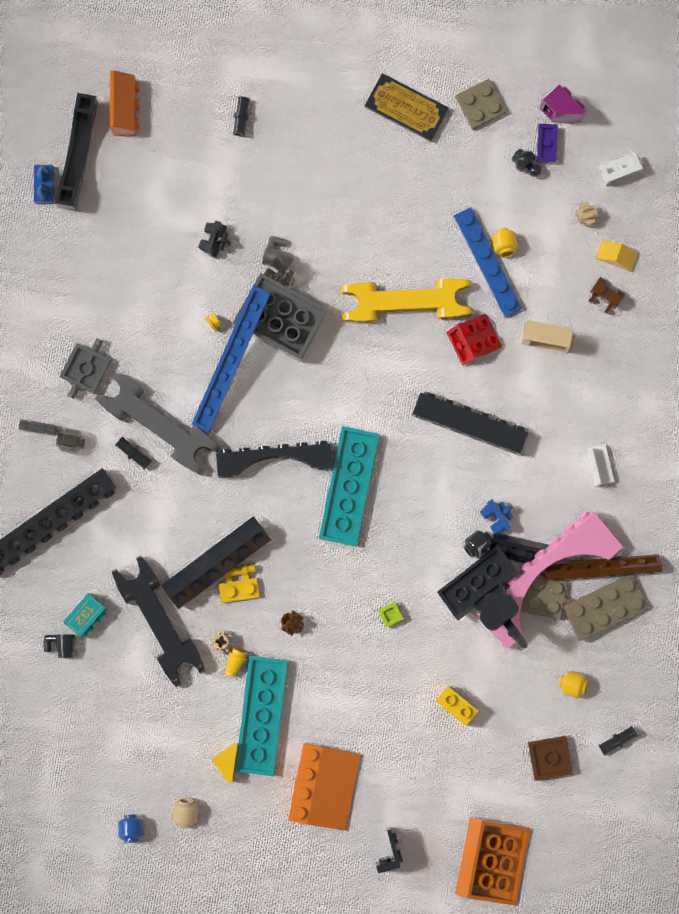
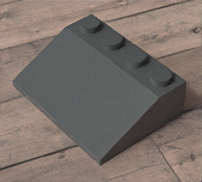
M260 273L254 285L271 292V295L253 333V337L301 362L328 309ZM245 299V301H244L242 307L240 308V310H239L237 316L235 317V319H234V321H233V325H234V326H235V324H236V322H237V320H238V317H239V315H240V313H241V311H242V308H243V306H244V304H245V302H246V299Z

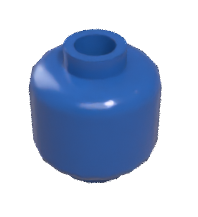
M136 814L124 815V819L118 822L119 839L124 840V843L139 842V839L144 836L143 820L136 818Z

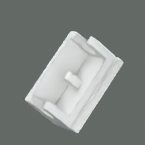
M633 152L606 164L599 165L598 169L605 186L641 173L643 167L636 152Z

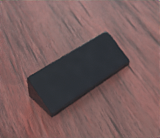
M500 533L494 534L492 549L498 545L509 560L530 563L535 559L534 556L542 549L545 550L550 546Z

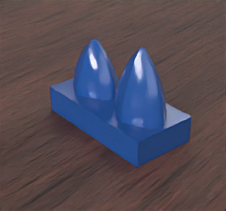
M34 165V204H53L54 166Z

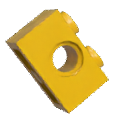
M449 686L435 700L465 726L478 712L476 708Z

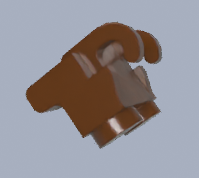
M600 277L590 291L593 295L588 302L592 303L596 296L609 304L604 311L607 314L611 307L615 309L625 293L621 290L616 293L605 285L606 280Z

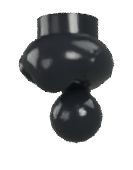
M519 149L514 153L512 161L515 163L518 171H529L532 177H538L541 174V167L538 164H534L535 156L532 151Z

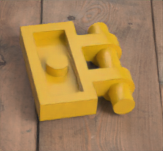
M243 564L241 567L233 568L223 576L226 579V583L219 584L221 603L260 597L257 578L249 579L248 573L256 572L255 565L247 566V564ZM243 575V580L232 582L231 576Z

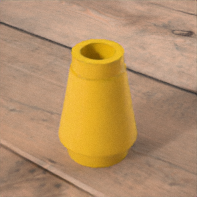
M233 647L232 651H229L226 675L236 677L247 660V652Z

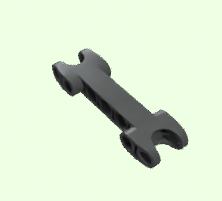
M114 372L111 377L119 384V394L113 399L97 394L94 399L120 421H123L127 415L131 416L175 448L170 457L185 468L202 475L204 470L195 461L196 452L199 449L207 448L218 453L221 448L195 426H192L188 432L181 429L140 399L144 393L141 387L130 379Z

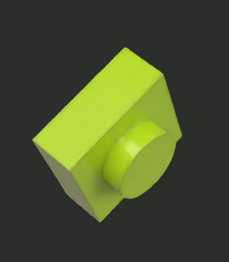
M395 602L378 610L385 627L403 620Z

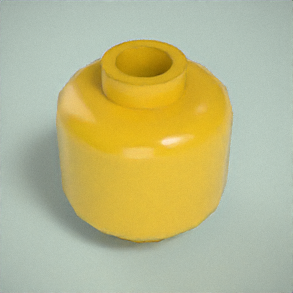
M501 228L492 236L493 248L497 255L507 258L515 254L518 249V242L514 231L508 230V228Z
M568 671L565 676H561L559 681V687H562L563 695L576 699L582 695L585 696L589 681L586 680L584 674L574 671Z

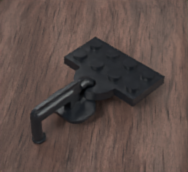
M497 545L437 591V593L458 621L474 609L477 613H480V620L488 630L495 631L504 625L508 630V636L512 637L522 649L527 648V641L511 621L518 613L519 606L511 595L506 594L504 586L517 576L519 572Z

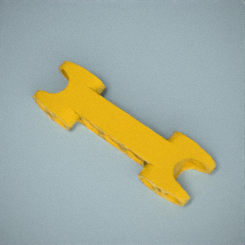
M456 278L435 280L436 289L377 291L376 283L374 282L345 285L340 287V293L356 297L359 306L354 311L341 314L342 321L371 323L378 321V313L437 310V319H456L470 316L473 314V308L457 304L455 294L460 290L471 288L472 282Z

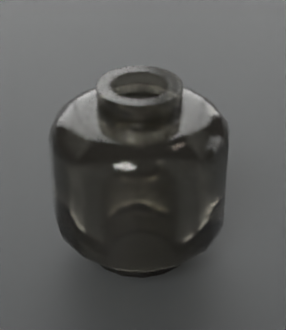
M63 428L62 431H58L56 446H58L61 452L77 454L79 449L84 448L85 438L82 437L80 430Z

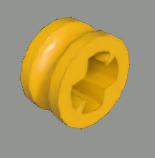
M213 313L210 314L209 318H204L214 331H217L218 326H223Z

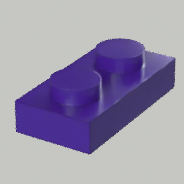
M538 124L537 163H556L557 124Z

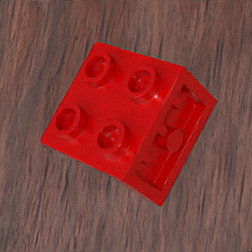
M486 314L459 323L446 332L462 366L469 364L478 357L502 348Z

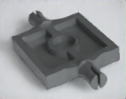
M96 338L92 348L76 343L59 376L72 385L67 395L68 397L75 399L79 389L95 394L111 362V359L102 356L99 352L104 341H99Z

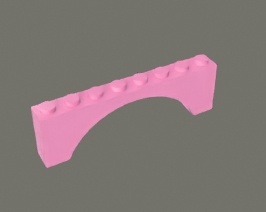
M590 510L583 512L575 524L568 525L560 537L553 538L549 542L550 546L545 550L542 549L534 556L535 559L530 563H525L520 568L519 574L504 585L506 594L511 595L519 606L518 613L511 621L520 633V611L524 596L531 583L545 568L558 560L574 555H596L609 560L623 548L594 512ZM475 611L476 615L480 618V613ZM504 625L495 631H491L505 648L508 649L515 643L512 637L508 636V630Z

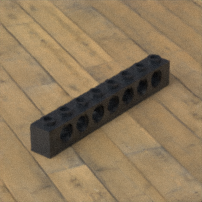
M101 468L0 539V552L5 554L4 561L0 562V574L5 571L4 567L7 565L13 566L19 562L21 555L24 553L28 555L36 550L38 543L42 541L44 544L52 538L51 534L66 529L68 522L71 520L77 521L83 517L85 510L88 508L92 510L100 504L98 501L102 498L108 499L116 493L114 490L117 487L105 469ZM98 485L100 493L93 496L90 490L93 486ZM79 496H82L84 498V504L80 507H77L75 505V499ZM66 507L69 511L68 516L61 518L59 511L61 508ZM46 519L53 521V525L49 529H45L43 526V522ZM30 530L37 532V537L34 540L28 539L27 534ZM14 541L21 543V548L18 551H13L12 549Z

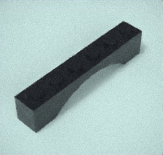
M77 92L67 158L55 200L58 208L77 210L98 106V99L94 95Z
M327 441L315 442L316 445H308V442L296 443V447H289V444L277 445V448L270 449V446H259L258 450H251L250 447L239 448V452L223 449L220 450V453H216L218 478L239 476L251 465L271 458L297 460L314 470L333 468L331 444H327Z

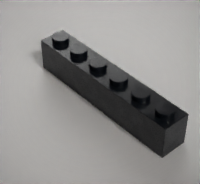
M425 391L423 394L420 392L412 413L413 417L518 456L521 454L529 433L525 431L524 427L516 424L512 427L507 425V421L496 418V420L489 418L487 413L479 411L477 414L472 412V408L461 404L458 407L453 405L452 400L446 398L440 400L435 398L436 395Z
M253 516L163 583L161 587L174 605L180 609L271 541V538Z

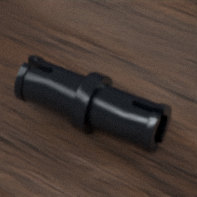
M238 97L237 110L234 113L233 135L245 136L246 120L249 119L247 113L250 99L248 97Z
M123 436L115 444L116 447L128 456L129 460L132 459L144 470L152 462L151 459L139 451V447H134Z
M630 726L619 734H613L612 738L598 746L604 756H606V754L618 747H624L623 744L638 737L634 728Z

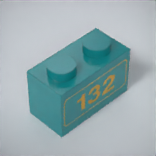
M88 593L63 623L79 637L82 638L84 635L88 637L94 630L92 626L95 622H101L107 615L105 611L108 608L92 594Z

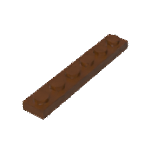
M659 554L614 557L609 560L601 558L554 562L544 570L547 580L594 578L598 576L662 572V563Z

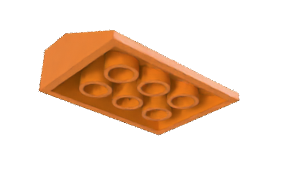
M303 743L288 821L345 831L361 754Z
M470 817L455 894L468 899L516 906L530 828Z

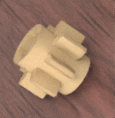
M589 202L580 204L579 210H576L579 223H585L586 227L594 225L596 223L595 219L599 218L595 205L589 206Z
M225 630L222 631L221 635L214 632L215 639L209 640L214 642V646L211 649L213 650L217 647L219 654H221L222 649L229 652L228 645H234V643L229 642V638L232 635L225 636ZM221 636L227 641V644H224L222 648L216 642L217 639H221Z

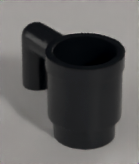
M75 634L44 636V652H51V642H56L58 658H73Z

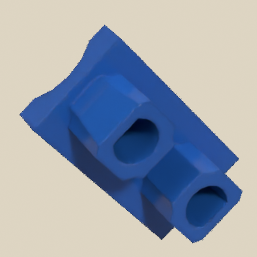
M493 499L488 501L487 505L480 511V514L485 520L492 515L495 516L497 522L490 526L493 533L496 535L511 529L503 515L505 514L508 520L512 519L513 515L510 513V510L514 507L512 505L506 507L504 502L498 504L502 509L500 511Z

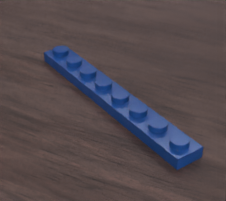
M256 285L252 286L192 425L210 432L271 292Z

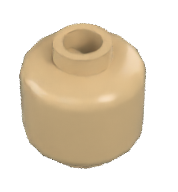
M181 798L173 805V822L178 824L180 828H190L191 825L198 821V805L193 799Z

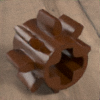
M294 610L291 613H285L281 618V625H283L281 630L291 636L294 633H300L304 628V622L302 621L304 617Z

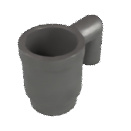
M276 236L269 237L262 265L285 268L288 253L274 249L275 244L285 247L286 239Z

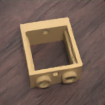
M528 320L524 328L521 344L567 353L569 348L572 349V346H574L576 335L573 334V329Z

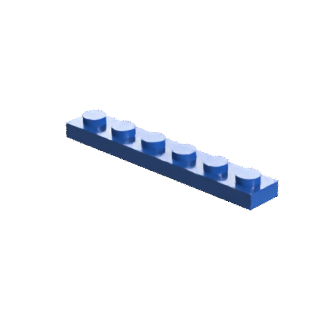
M470 207L454 215V219L504 318L521 310L522 307L472 208Z

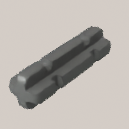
M20 420L19 429L23 431L29 430L30 432L43 434L46 432L49 435L56 434L57 426L54 424L46 425V423L28 422V420Z

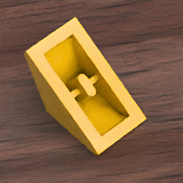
M602 241L595 259L631 272L638 253L624 244Z
M238 743L232 744L212 759L229 783L233 782Z

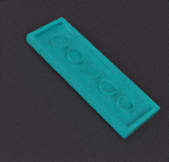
M342 426L319 539L356 547L379 439L378 433Z
M249 656L235 772L274 776L288 660Z

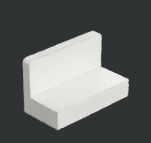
M606 445L586 449L595 487L614 483Z

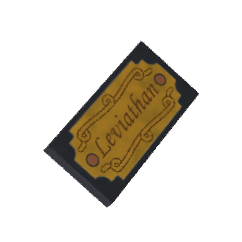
M383 73L364 105L370 111L430 142L449 110L447 106Z

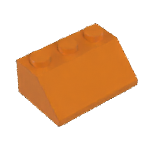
M110 70V129L113 135H136V130H139L140 126L139 118H136V111L140 110L139 99H136V92H140V82L136 81V77L133 74Z

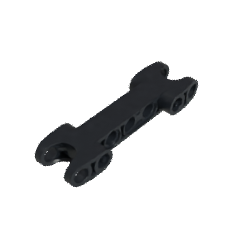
M142 556L136 558L139 567L137 578L126 580L117 569L112 571V575L125 603L128 605L136 601L164 651L163 654L156 658L166 676L177 688L181 686L178 676V668L181 664L186 662L193 664L200 674L206 670L192 640L189 638L181 642L153 590L161 585L151 567Z

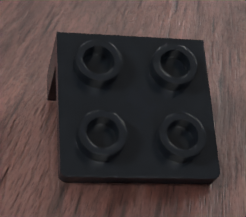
M390 827L386 829L394 858L390 859V856L379 858V862L375 863L378 874L401 868L400 863L403 862L400 849L396 850L395 844L398 843L395 830L391 831Z

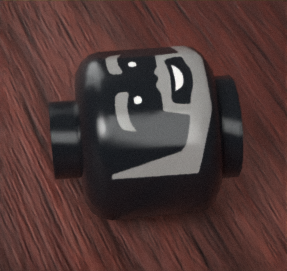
M477 530L465 539L463 547L471 558L480 559L492 550L491 542L493 539L488 532L483 533Z

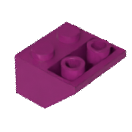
M560 84L543 99L540 110L552 122L580 123L586 113L584 105L579 100L575 101L571 97L572 93L565 86L562 87Z

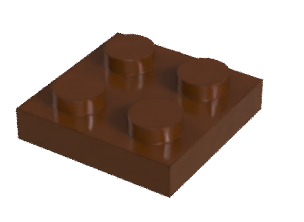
M566 735L527 742L534 781L573 774Z

